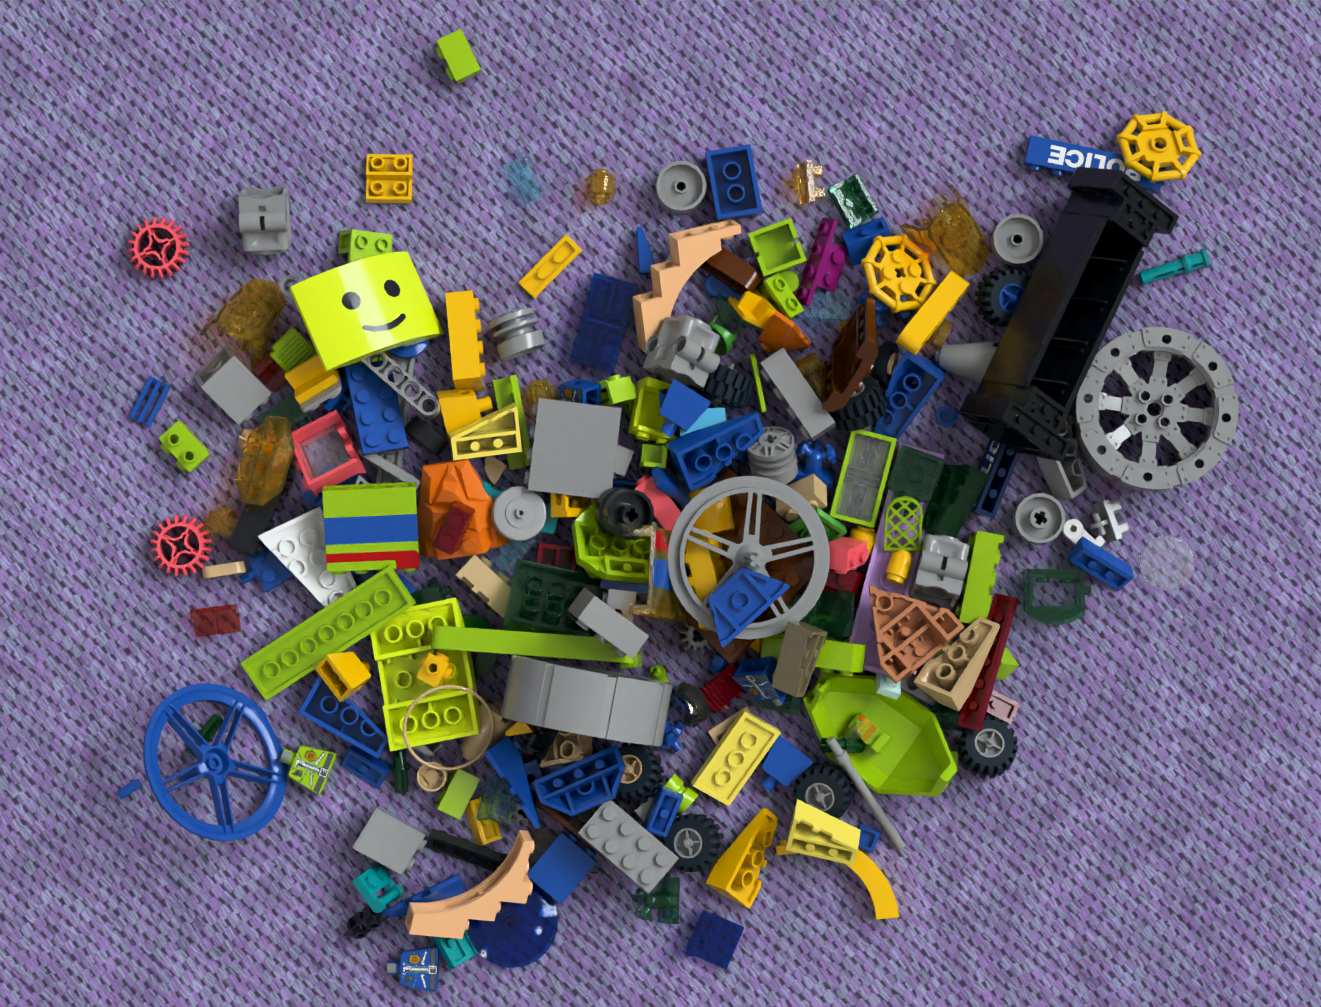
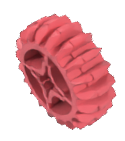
M153 217L152 225L145 219V228L138 224L136 227L140 232L138 234L133 231L131 232V235L136 238L135 241L128 240V244L134 246V248L128 249L127 252L135 254L130 258V262L139 261L135 265V269L139 270L144 267L142 274L146 276L150 271V277L153 279L156 277L157 272L159 277L164 279V271L171 277L173 276L171 268L174 267L179 272L181 268L176 264L178 262L186 264V261L181 256H189V252L183 250V248L189 247L190 244L189 242H182V240L187 238V234L182 233L178 235L182 231V227L177 226L174 228L175 222L173 220L166 225L167 219L165 217H162L160 224L158 219ZM155 230L168 231L173 237L170 239H159ZM148 234L150 243L141 252V243ZM155 241L164 246L161 248L163 249L162 255L157 251H153V247L156 248L154 246L156 244ZM176 244L175 255L168 261L167 252ZM157 256L162 265H149L144 261V258Z
M178 515L174 516V523H172L170 518H166L165 521L168 526L165 527V525L159 523L158 527L162 532L153 531V534L158 536V540H150V543L157 544V548L150 549L151 553L158 552L153 561L162 560L158 567L162 569L167 565L166 573L170 574L174 569V576L177 577L180 575L181 570L184 576H188L189 568L193 574L197 573L195 565L200 568L205 567L201 559L209 561L210 558L204 555L205 551L212 552V548L206 547V544L212 543V539L204 538V536L210 533L209 530L201 532L200 530L204 527V524L200 523L195 526L196 518H192L190 523H188L187 515L183 516L182 522H180ZM186 527L185 531L178 538L167 535L174 528ZM192 531L198 538L199 550L190 544ZM181 539H184V545L191 551L181 549V552H179V547L172 541L181 542ZM164 541L172 547L170 560L164 553ZM185 553L195 556L187 564H176L178 559Z

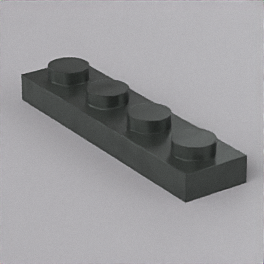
M432 828L428 837L427 848L493 872L508 855L496 852L487 846L474 844L465 838L455 837L443 830Z

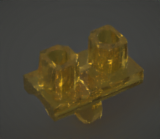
M812 160L798 163V171H793V180L787 181V186H794V194H800V205L809 204L825 197L823 186H814V178H821L823 176V166L813 164Z

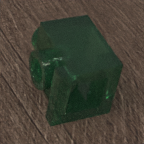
M940 703L937 706H933L931 712L936 715L941 729L964 731L965 728L957 726L961 709L956 711Z

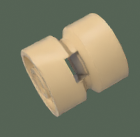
M439 761L427 762L435 766L446 767ZM424 764L417 772L418 784L426 791H437L448 780V771L433 769Z

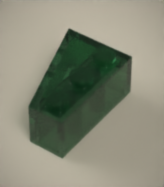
M940 464L922 522V530L932 535L940 534L956 538L990 475L973 466Z

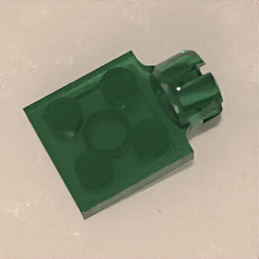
M902 444L886 486L887 489L893 491L892 500L907 496L914 498L919 504L921 502L930 503L945 459ZM897 502L892 507L897 510L902 505ZM913 502L907 505L911 510L917 507ZM905 509L903 516H906L910 512L907 509Z

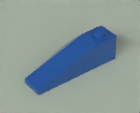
M507 736L486 750L484 754L500 778H504L509 791L518 799L520 807L537 829L541 825L523 758L519 752L522 747L515 737L511 739Z
M457 873L383 910L381 915H388L389 918L406 916L410 902L445 900L463 894L468 889L460 873Z

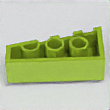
M974 531L972 536L968 535L967 544L970 546L969 557L967 558L968 566L961 589V602L956 603L954 611L955 617H958V620L962 623L972 624L979 617L988 618L992 600L990 592L993 590L996 580L994 569L997 568L1001 556L998 547L999 543L1003 544L1004 535Z
M778 633L763 638L761 658L773 656L778 662L785 633ZM825 639L815 667H819L820 672L834 673V670H840L839 675L853 676L854 672L863 673L866 645Z

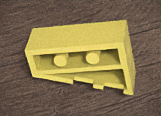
M797 799L785 850L854 865L861 830Z

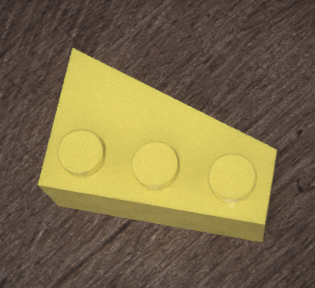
M515 402L449 433L453 460L522 452L518 411Z

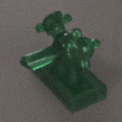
M664 876L659 882V891H651L649 895L638 887L636 889L637 894L632 896V900L635 903L644 904L642 910L636 908L637 916L642 920L652 922L653 918L650 913L652 909H658V922L679 924L680 878Z

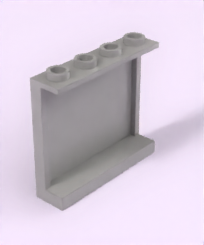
M539 397L538 402L533 404L532 413L533 416H537L536 425H531L530 438L534 439L533 448L528 447L527 461L531 462L530 471L526 470L524 484H528V490L598 499L604 491L612 488L622 407Z

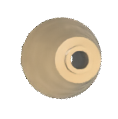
M481 696L488 704L494 719V733L488 747L489 749L505 737V732L518 721L501 717L502 704L497 701L491 704L487 702L489 697ZM479 699L480 734L464 737L461 746L462 756L469 761L483 750L489 739L491 729L488 711ZM483 754L477 761H480L485 756V754Z

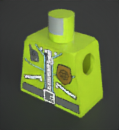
M300 745L297 753L284 749L280 762L291 766L288 774L289 777L320 795L324 790L338 753Z

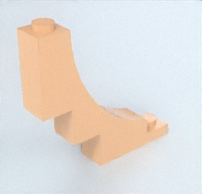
M727 219L668 234L671 260L650 265L653 291L632 296L638 348L645 352L647 340L652 335L659 334L664 318L670 317L674 303L686 281L706 260L722 250L721 239H731L734 237L733 235L741 234V225L733 219Z

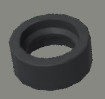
M416 415L405 427V430L436 456L448 444V441Z

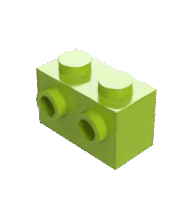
M462 29L436 40L439 45L435 48L440 60H446L449 67L445 68L451 81L455 79L458 85L482 73Z
M618 374L597 382L601 384L602 406H618L637 398L635 386L630 376L621 378V375Z
M178 420L159 437L162 442L160 447L168 455L172 453L178 459L175 463L183 472L193 473L212 456L209 450L181 420Z

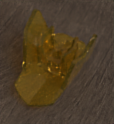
M951 184L949 187L956 196L957 203L949 205L946 202L942 203L945 208L934 216L930 223L925 218L922 220L924 228H918L906 223L901 225V227L915 244L923 246L944 262L951 271L960 277L969 276L981 272L990 250L978 225L970 214L967 202Z
M251 279L227 301L223 308L214 312L200 332V335L203 336L213 323H217L221 329L220 337L226 332L236 340L244 342L241 351L244 352L251 348V368L256 370L267 354L268 342L278 316L287 303L286 298L275 281Z

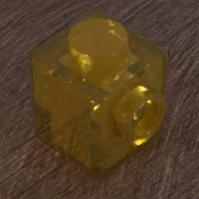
M222 506L221 510L215 509L214 512L210 511L205 522L208 525L206 530L230 539L239 518L234 516L235 511Z

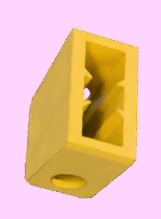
M473 388L436 391L448 439L449 433L480 419L481 412L493 410L490 396L477 399Z
M354 652L327 654L315 668L339 702H343L358 692L371 678L369 663L367 661L361 662Z

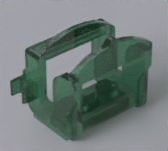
M1024 569L1023 612L1037 621L1051 624L1053 628H1058L1060 624L1070 623L1085 615V595H1091V586H1084L1085 570ZM1033 578H1036V583H1050V579H1059V583H1073L1074 579V606H1033Z

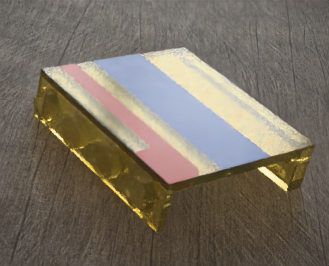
M643 525L642 529H634V533L638 536L651 537L647 605L630 604L629 614L660 621L685 622L686 609L674 592L668 571V544L672 531L649 525ZM685 563V570L688 578V567Z

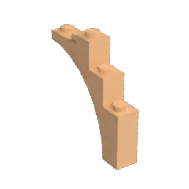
M526 830L518 831L514 845L505 860L493 874L479 885L463 894L445 900L410 902L405 920L408 933L412 935L463 939L464 931H467L469 928V919L495 921L496 913H499L501 909V901L526 904L528 895H531L533 884L527 875L529 855L534 851V840L531 839L529 832Z

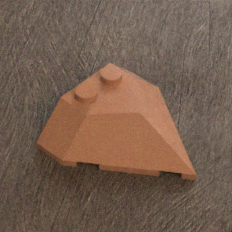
M868 586L880 667L895 684L909 677L942 650L964 628L963 624L949 609L937 608L917 599L893 592L888 593L878 590L877 587Z

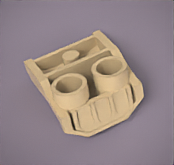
M559 730L544 760L541 759L540 768L578 762L591 756L593 751L591 736Z

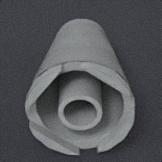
M989 341L942 345V349H937L935 362L939 363V368L981 383L999 342Z

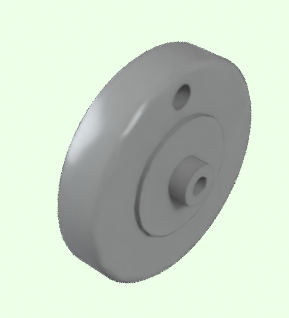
M514 486L502 491L495 498L491 507V521L495 530L502 537L510 541L522 542L532 539L540 533L546 522L547 511L543 499L536 491L528 490V487Z

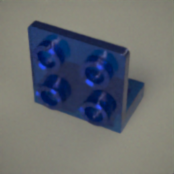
M702 909L684 954L691 957L696 956L727 969L744 927Z

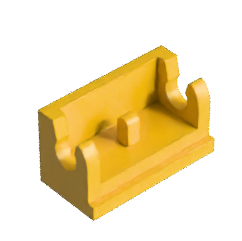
M551 493V518H578L589 508V498ZM591 498V504H592L597 498Z

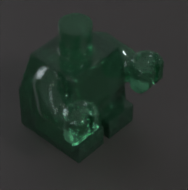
M433 577L427 581L426 588L412 593L411 596L415 600L416 606L447 599L446 596L452 594V589L449 585L442 588L439 581L437 582V577Z

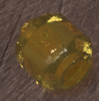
M596 169L595 172L589 174L586 180L587 197L595 204L609 203L616 195L615 176L608 173L606 169Z
M548 379L532 381L530 386L526 388L530 409H533V404L538 402L539 397L557 400L555 385L548 382Z

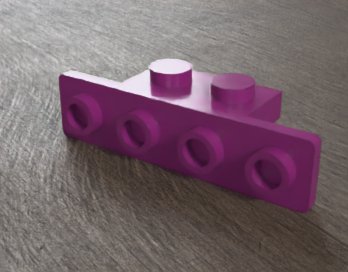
M823 218L817 228L818 233L810 249V257L803 270L800 287L796 291V298L801 306H810L816 287L835 293L848 254L846 248L831 242L838 223L835 219Z

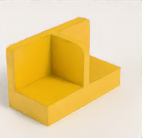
M755 289L753 292L746 291L740 300L731 296L728 298L729 303L743 320L762 329L766 327L776 311L758 289Z

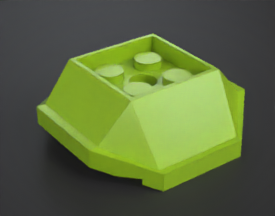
M596 499L571 526L576 563L583 567L589 577L593 579L649 584L653 581L654 558L666 561L664 551L655 547L656 530L661 531V529L653 521L647 533L636 540H624L607 535L598 527L595 520V506L598 500Z

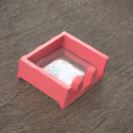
M337 410L287 434L290 440L288 448L293 457H297L295 465L300 474H304L302 482L306 490H312L316 497L322 492L323 486L337 485L358 473H366L346 423Z

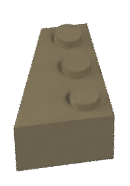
M788 621L777 666L772 675L773 682L771 687L794 697H804L828 632L805 622Z

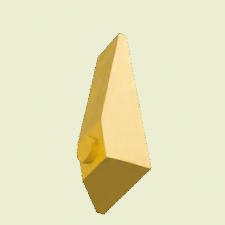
M762 808L719 858L709 874L706 884L719 894L750 909L762 883L761 880H758L760 868H766L767 860L764 859L765 849L772 845L779 818L767 808Z

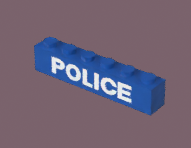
M1032 135L1028 139L1023 165L1028 166L1030 171L1041 172L1042 169L1051 171V175L1064 177V174L1073 175L1076 167L1121 170L1152 195L1160 191L1162 181H1156L1155 184L1150 183V180L1130 168L1127 169L1123 165L1124 159L1122 154ZM1165 167L1159 168L1158 172L1164 171Z

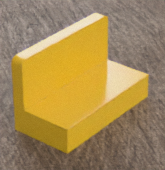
M318 354L285 373V378L294 389L295 398L299 404L339 381L336 369L325 372Z

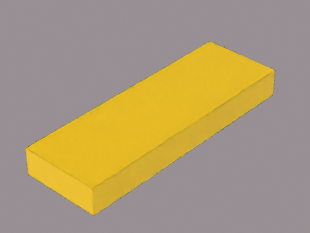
M565 235L518 284L535 299L582 252V249Z

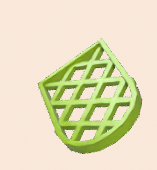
M753 353L750 354L753 379L756 382L755 389L760 413H765L766 406L757 361Z
M907 496L898 497L887 506L885 512L884 551H898V549L921 551L923 513L921 505L914 498ZM899 502L902 506L895 510L892 506ZM911 502L917 505L913 510L907 506ZM904 508L910 512L905 517L899 513ZM919 509H920V517L915 513V512L918 511ZM889 510H892L893 513L888 517ZM895 515H897L901 519L896 524H894L890 520ZM913 515L917 520L911 525L907 519ZM903 522L909 526L904 531L898 528ZM889 523L893 527L887 531V525ZM918 523H919V531L914 528ZM896 529L900 534L894 539L890 533ZM912 529L916 535L910 539L906 533ZM902 536L908 540L904 545L897 542ZM887 537H888V538L891 539L892 541L886 545ZM916 538H918V545L913 542ZM895 543L898 547H890V546Z

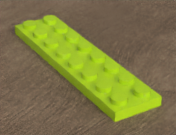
M389 565L261 648L240 664L267 701L313 671L327 654L341 653L415 605L416 602L392 566Z

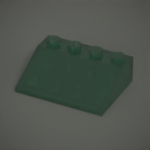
M517 558L501 630L594 637L596 632L591 628L586 631L576 623L578 619L568 611V608L584 587L603 601L605 589L600 588L601 580L603 579H593L586 573Z

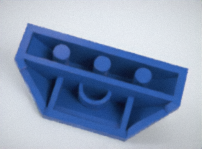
M614 745L533 781L540 803L574 817L616 797L625 764L618 745Z

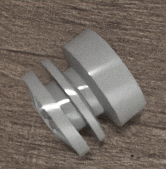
M533 308L509 311L488 324L490 330L501 328V330L492 334L494 339L503 337L505 339L504 342L496 346L501 361L523 356L547 345L541 330L530 331V327L538 323L537 318L526 320L535 314Z
M763 427L765 433L747 448L751 476L765 477L787 484L798 473L794 436L783 427Z

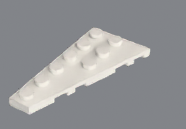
M319 506L257 536L324 607L357 587L350 571H346L342 575H334L332 572H327L324 514Z

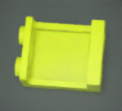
M651 377L638 381L636 389L637 398L634 399L628 433L636 435V438L639 440L656 441L658 446L666 445L679 438L674 436V434L670 438L659 431L666 421L664 417L659 415V393L661 389H669L671 384Z

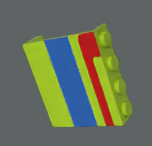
M416 482L323 486L327 572H332L334 575H342L346 571L365 574L369 570H378L380 572L389 565L393 569H401L404 572H411L415 568H420Z

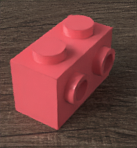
M842 536L828 542L830 549L829 569H833L834 573L846 574L847 571L855 570L857 567L865 564L868 559L867 541Z

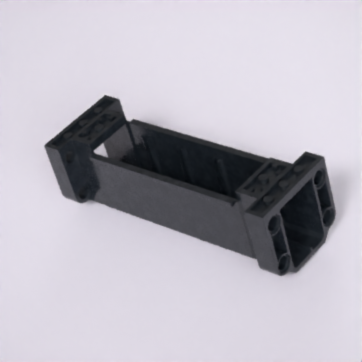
M1076 167L1067 185L1068 189L1071 190L1070 198L1059 217L975 394H967L958 412L963 417V420L992 441L1016 453L1063 462L1072 443L1059 435L1144 255L1142 248L1148 247L1154 233L1171 235L1179 218L1176 213L1121 170Z

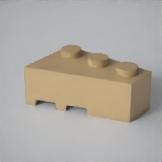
M474 555L456 576L462 579L504 620L509 622L527 603L524 599L526 594L517 586L513 589L507 584L510 579L501 571L498 573L490 568L493 564L484 555L481 557Z

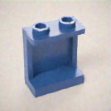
M562 831L527 873L532 881L559 904L566 900L597 863V860L594 859L596 854L587 846L584 849L577 844L579 839L569 831L567 834Z

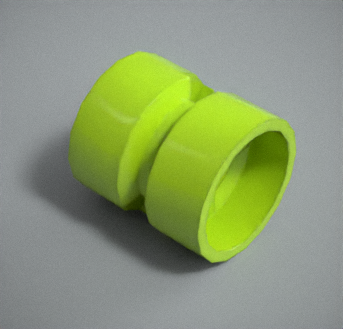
M675 773L663 785L684 796L676 813L677 816H681L698 797V794L691 787H684V781Z

